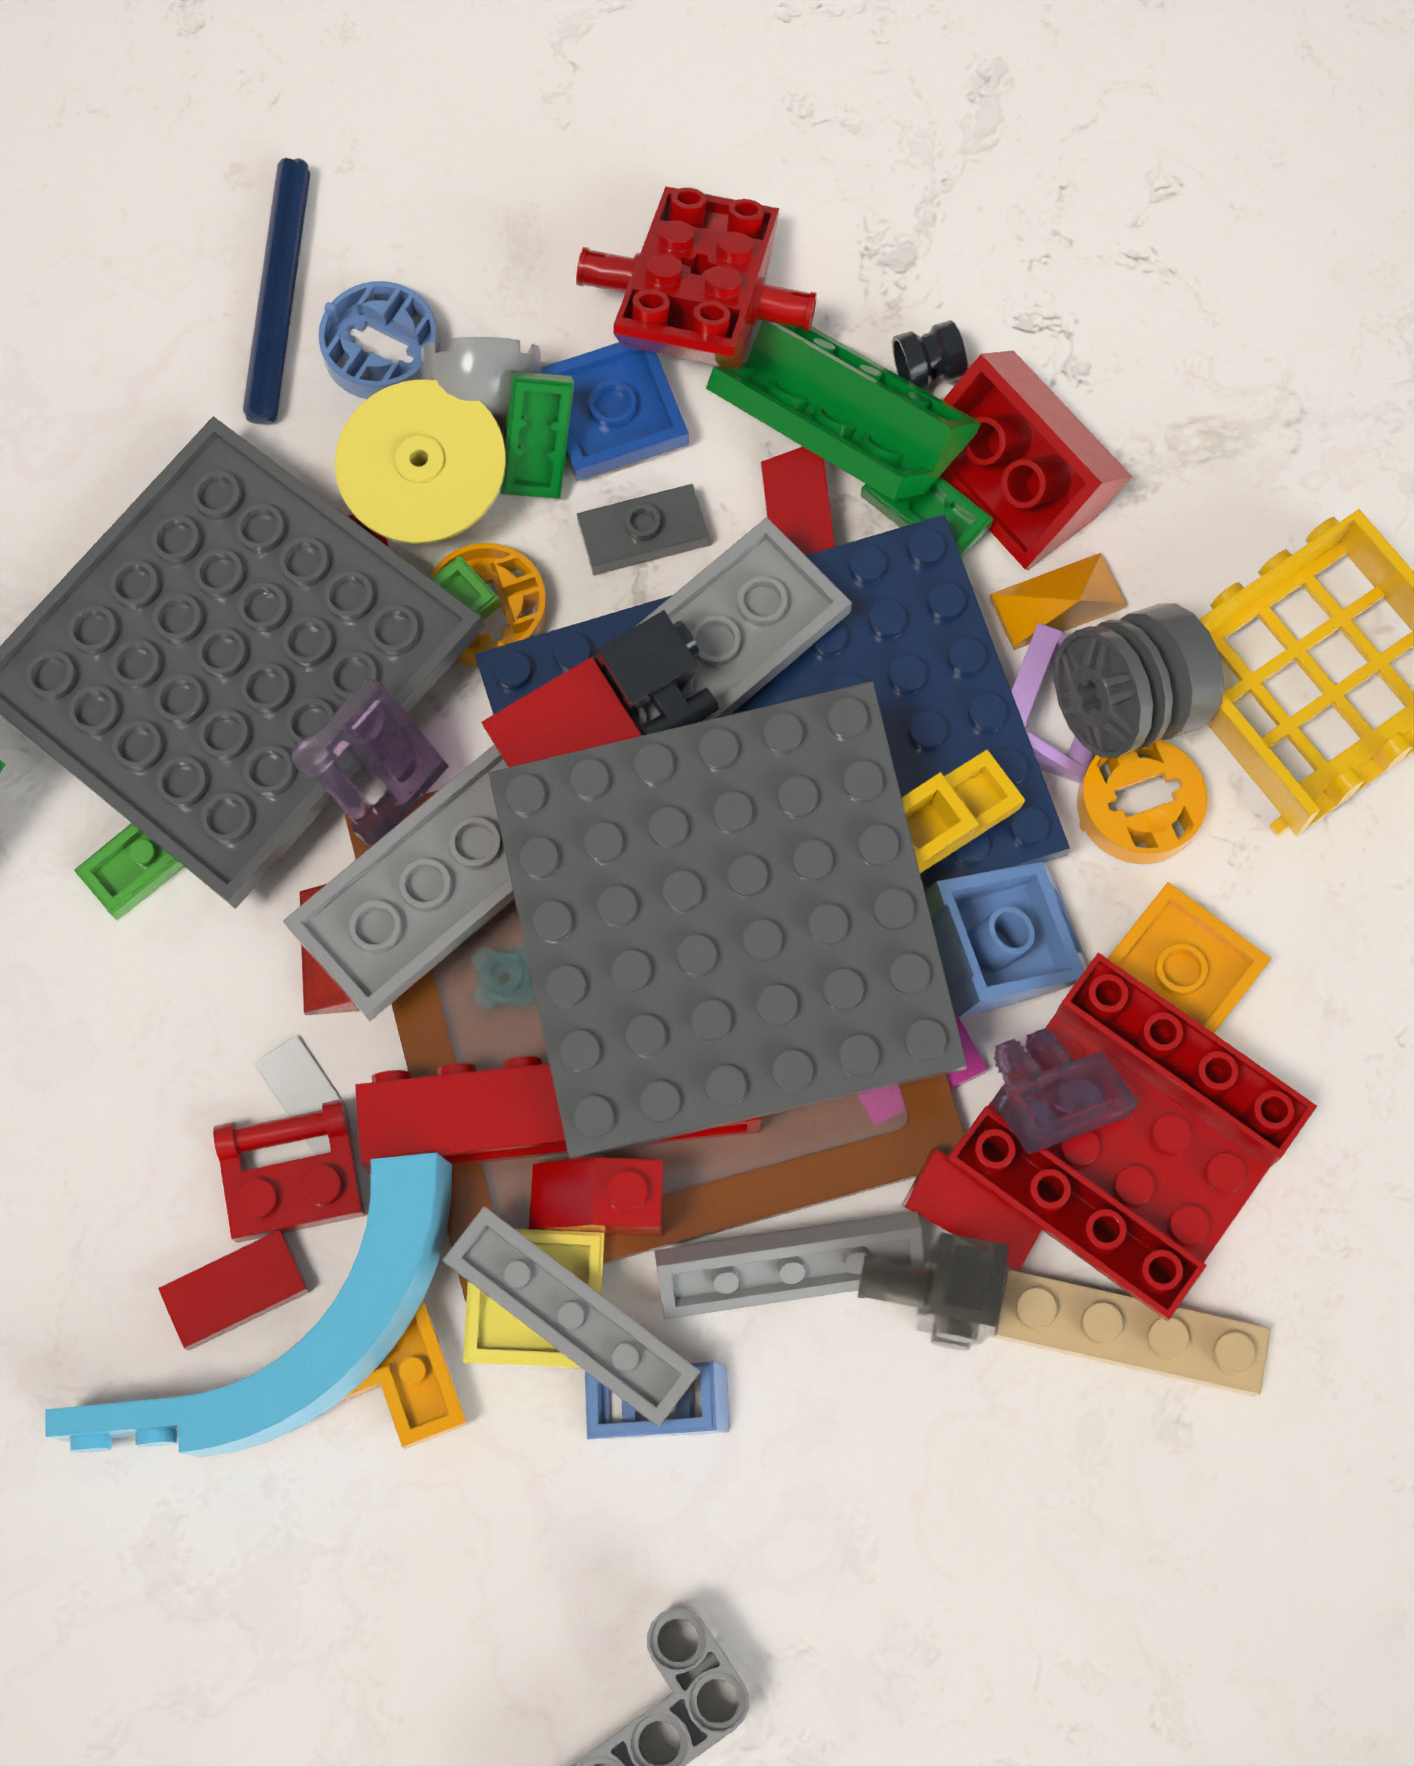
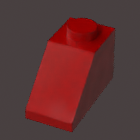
M593 1157L533 1164L529 1229L661 1237L664 1190L663 1160Z

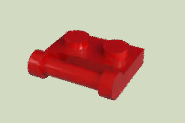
M343 1099L325 1102L322 1104V1110L238 1128L235 1122L213 1127L214 1145L220 1162L231 1239L236 1243L263 1238L278 1230L287 1233L365 1216L350 1122ZM328 1135L331 1149L329 1153L245 1170L244 1152Z

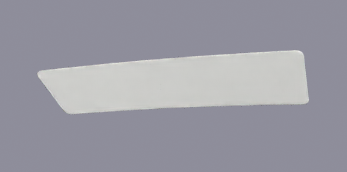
M297 1036L291 1037L255 1063L257 1070L289 1117L322 1110L323 1103L340 1099ZM347 1109L363 1205L366 1207L370 1204L371 1175L368 1174L360 1162L358 1124ZM328 1135L305 1140L315 1155L331 1152Z

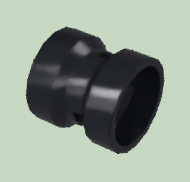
M952 320L933 325L929 333H925L922 337L913 331L893 337L892 350L898 375L923 390L928 388L932 379H942L950 383L960 380L968 370L963 339L958 327Z

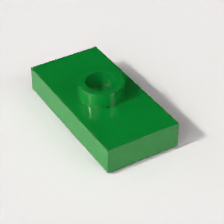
M511 371L504 435L506 468L500 488L501 494L561 498L574 389L572 376Z
M940 476L925 494L897 500L890 499L867 484H864L861 488L860 496L899 527L945 514L961 559L991 528L993 522L991 516Z

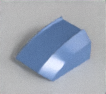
M1044 862L936 881L925 891L956 1019L1013 1005L1072 986L1087 968L1085 955L1061 892Z

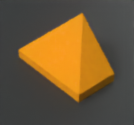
M1101 552L991 593L989 597L1013 650L1030 644L1038 623L1064 632L1120 611L1126 606Z

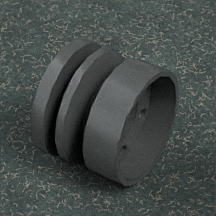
M1164 603L1128 613L1120 620H1107L1097 626H1088L1073 632L1063 640L1056 655L1054 683L1062 714L1069 729L1081 744L1100 757L1118 758L1136 749L1149 747L1160 739L1169 740L1197 730L1211 722L1222 703L1224 677L1220 654L1207 628L1191 611L1176 603Z

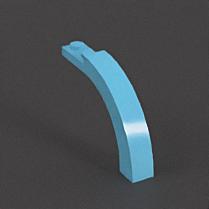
M437 1152L371 1159V1193L367 1224L358 1255L349 1276L337 1297L318 1323L296 1345L277 1360L237 1382L204 1393L171 1398L45 1409V1437L70 1442V1452L92 1453L112 1450V1438L136 1436V1446L174 1445L177 1444L178 1432V1453L202 1458L233 1453L267 1443L304 1426L330 1410L356 1389L383 1362L405 1333L426 1295L436 1271L447 1232L451 1205L452 1164Z

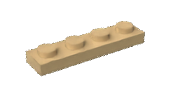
M1008 1270L1005 1274L994 1338L1256 1397L1261 1394L1271 1328L1179 1307L1170 1320L1166 1321L1134 1297Z

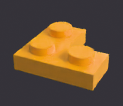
M423 1299L405 1333L383 1362L356 1389L340 1401L342 1402L382 1387L401 1446L404 1449L468 1425L425 1299Z

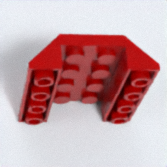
M1098 952L1063 999L1047 1026L989 1105L985 1106L946 1161L1168 1321L1207 1265L1204 1262L1269 1168L1285 1154L1317 1105Z

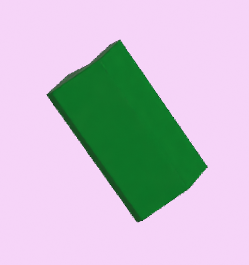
M762 321L747 363H741L739 370L714 366L705 388L892 500L925 494L977 434L981 424L978 420L811 326L810 331H805L803 328Z

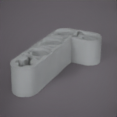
M671 1608L660 1613L652 1621L647 1633V1649L651 1659L673 1693L571 1766H593L595 1764H606L609 1766H686L733 1732L745 1720L749 1709V1694L745 1684L704 1621L696 1613L685 1608ZM672 1620L690 1622L695 1627L699 1636V1645L696 1653L690 1659L683 1662H674L667 1659L661 1653L658 1645V1636L661 1629ZM711 1680L729 1682L735 1688L738 1695V1705L735 1712L724 1721L713 1722L706 1719L700 1713L697 1706L699 1690L705 1683ZM663 1721L672 1725L680 1737L679 1751L668 1762L655 1763L650 1761L640 1748L642 1730L653 1722Z

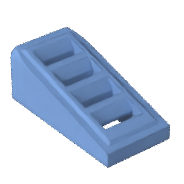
M714 1361L690 1363L700 1370L694 1381L700 1380L702 1417L695 1418L692 1383L676 1404V1419L667 1420L666 1418L659 1428L651 1421H639V1412L623 1400L622 1423H612L611 1391L585 1371L587 1439L728 1433L729 1405L726 1366Z

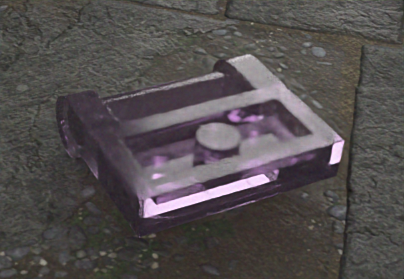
M370 678L363 682L316 735L309 736L297 744L291 755V761L305 777H314L352 820V831L365 845H374L396 827L449 767L384 685ZM345 749L384 793L376 804L371 805L335 763L337 757Z

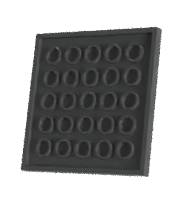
M213 416L1 644L0 715L236 909L486 626L481 616Z
M873 681L488 772L570 1159H580L967 1069Z

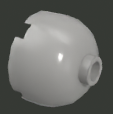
M450 338L451 351L435 353V341L421 347L422 380H437L446 393L460 400L481 401L491 412L499 429L501 423H506L511 371L541 373V350L538 345L533 343L527 353L520 352V340L510 338Z

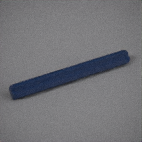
M285 157L277 164L243 403V412L246 420L253 424H273L278 414L310 181L308 164L300 158L293 160Z

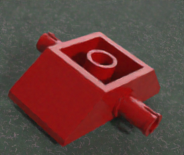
M665 186L640 253H636L634 258L583 247L576 272L577 286L585 285L625 293L613 327V334L623 347L737 370L740 369L753 325H757L758 320L810 331L817 301L816 292L809 293L765 284L779 208L761 205L751 199L734 200L704 194L694 188L678 189Z

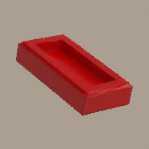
M932 1148L901 1206L912 1212L917 1211V1214L1019 1272L1041 1229L946 1161L948 1155Z
M281 1230L269 1234L158 1288L182 1346L187 1351L310 1292L285 1235Z

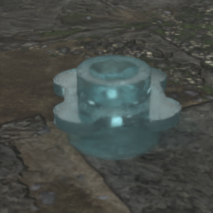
M519 945L512 951L495 952L489 947H483L475 952L472 957V966L478 972V987L473 991V1000L479 1008L487 1011L492 1010L495 1006L499 1008L517 1006L520 1009H525L535 1002L536 997L531 981L525 946ZM506 972L511 976L507 983L499 982L498 977L501 973Z

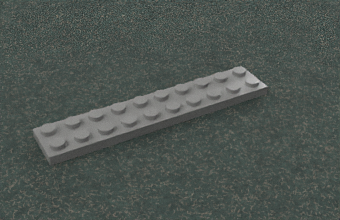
M766 517L639 624L665 610L673 624L682 621L691 632L700 651V654L694 657L698 667L693 677L680 684L678 688L685 699L706 687L713 694L718 703L719 710L699 721L702 722L731 715L851 612L852 602ZM650 702L629 716L642 735L640 726L660 714L654 704ZM494 745L283 920L287 929L369 1021L374 1019L515 899L488 772L508 767Z

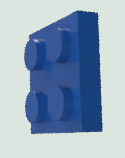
M618 342L541 367L542 374L572 376L574 381L566 455L576 481L689 444L688 430L657 353L623 347Z

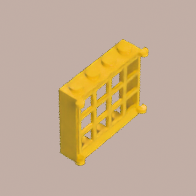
M1360 509L1340 522L1334 516L1322 522L1307 536L1305 541L1308 544L1294 554H1291L1287 549L1277 553L1258 571L1261 577L1245 588L1240 582H1237L1225 589L1211 603L1210 607L1213 610L1199 619L1209 631L1220 654V658L1240 681L1226 692H1223L1222 703L1213 720L1207 723V725L1280 813L1281 816L1269 825V828L1276 836L1281 835L1289 828L1297 836L1414 752V692L1390 666L1391 662L1414 647V571ZM1347 555L1374 588L1342 609L1315 576ZM1303 586L1330 619L1297 641L1270 607ZM1384 598L1412 632L1382 653H1379L1352 620ZM1258 617L1285 650L1252 672L1225 639ZM1339 629L1367 663L1335 685L1307 651ZM1295 661L1322 695L1289 717L1262 683ZM1377 673L1405 708L1373 730L1346 699L1345 695ZM1248 692L1277 725V727L1263 737L1258 735L1233 705L1235 701ZM1332 705L1360 740L1327 762L1299 727ZM1285 737L1288 738L1315 771L1299 783L1270 749Z

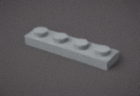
M485 1206L442 1260L658 1428L700 1373V1370Z
M917 1211L654 1250L664 1319L926 1280L922 1227Z

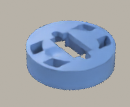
M387 281L362 283L344 291L331 303L327 302L324 307L325 313L320 322L318 335L325 366L332 379L342 389L354 396L368 399L373 394L391 385L410 380H422L421 347L426 343L435 341V353H438L440 350L439 336L432 310L419 294L401 284ZM417 312L422 320L415 329L412 318ZM367 325L408 346L406 353L413 358V361L406 363L399 360V362L393 363L373 352L369 354L363 351V347L355 344V337L348 334V332L352 329L362 332ZM344 353L347 362L341 369L337 362Z

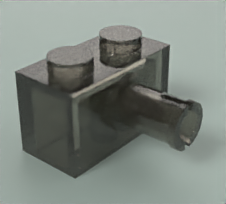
M941 1232L929 1253L928 1262L925 1261L924 1267L876 1259L865 1255L857 1297L863 1299L867 1297L916 1307V1314L919 1315L917 1331L932 1333L931 1344L949 1349L968 1351L970 1350L971 1343H982L997 1326L1009 1245Z

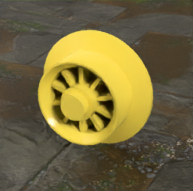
M426 379L404 381L391 385L365 400L353 412L343 427L335 454V474L338 488L353 515L374 533L393 541L409 544H427L446 540L474 525L488 511L498 496L506 468V452L503 437L496 420L481 401L460 400L446 393L437 380Z

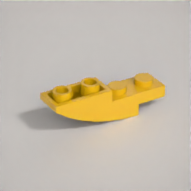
M988 750L980 753L946 776H943L940 772L902 797L920 873L1020 810L1026 801Z

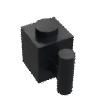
M665 610L597 649L594 660L627 713L630 715L650 702L654 704L659 712V716L640 726L643 736L697 723L719 710L716 699L707 687L687 699L684 698L678 686L693 677L698 667L694 657L700 654V651L686 625L682 621L673 624Z

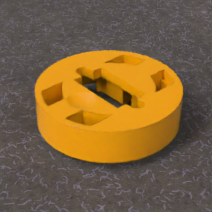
M496 543L471 544L447 555L430 574L429 578L431 579L460 555L486 584L493 582L509 627L501 629L503 638L498 642H494L489 633L482 636L479 633L456 660L478 666L475 658L476 653L542 634L547 620V599L544 583L534 564L519 551ZM520 570L524 576L516 578L511 572ZM537 604L536 613L525 616V608Z
M1158 740L1149 747L1136 749L1118 758L1096 755L1087 768L1077 793V811L1081 821L1079 823L1081 831H1085L1089 838L1110 856L1134 864L1158 863L1178 854L1200 828L1207 809V791L1199 769L1183 751L1163 740ZM1138 754L1146 755L1149 758H1139ZM1105 763H1107L1111 771V775L1106 782L1100 772V768ZM1158 776L1163 778L1165 783L1176 781L1180 785V789L1173 791L1171 794L1174 801L1126 817L1123 809L1111 811L1108 807L1109 803L1116 801V791ZM1177 819L1184 830V833L1179 838H1177L1172 827ZM1134 842L1144 843L1146 848L1136 847Z

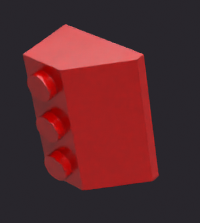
M1014 350L980 354L943 399L944 402L978 420L981 424L977 434L940 477L993 518L989 531L1025 570L1031 569L1095 520L1133 477Z

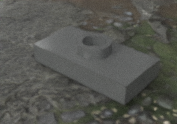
M693 483L576 513L578 526L593 575L709 545V535Z

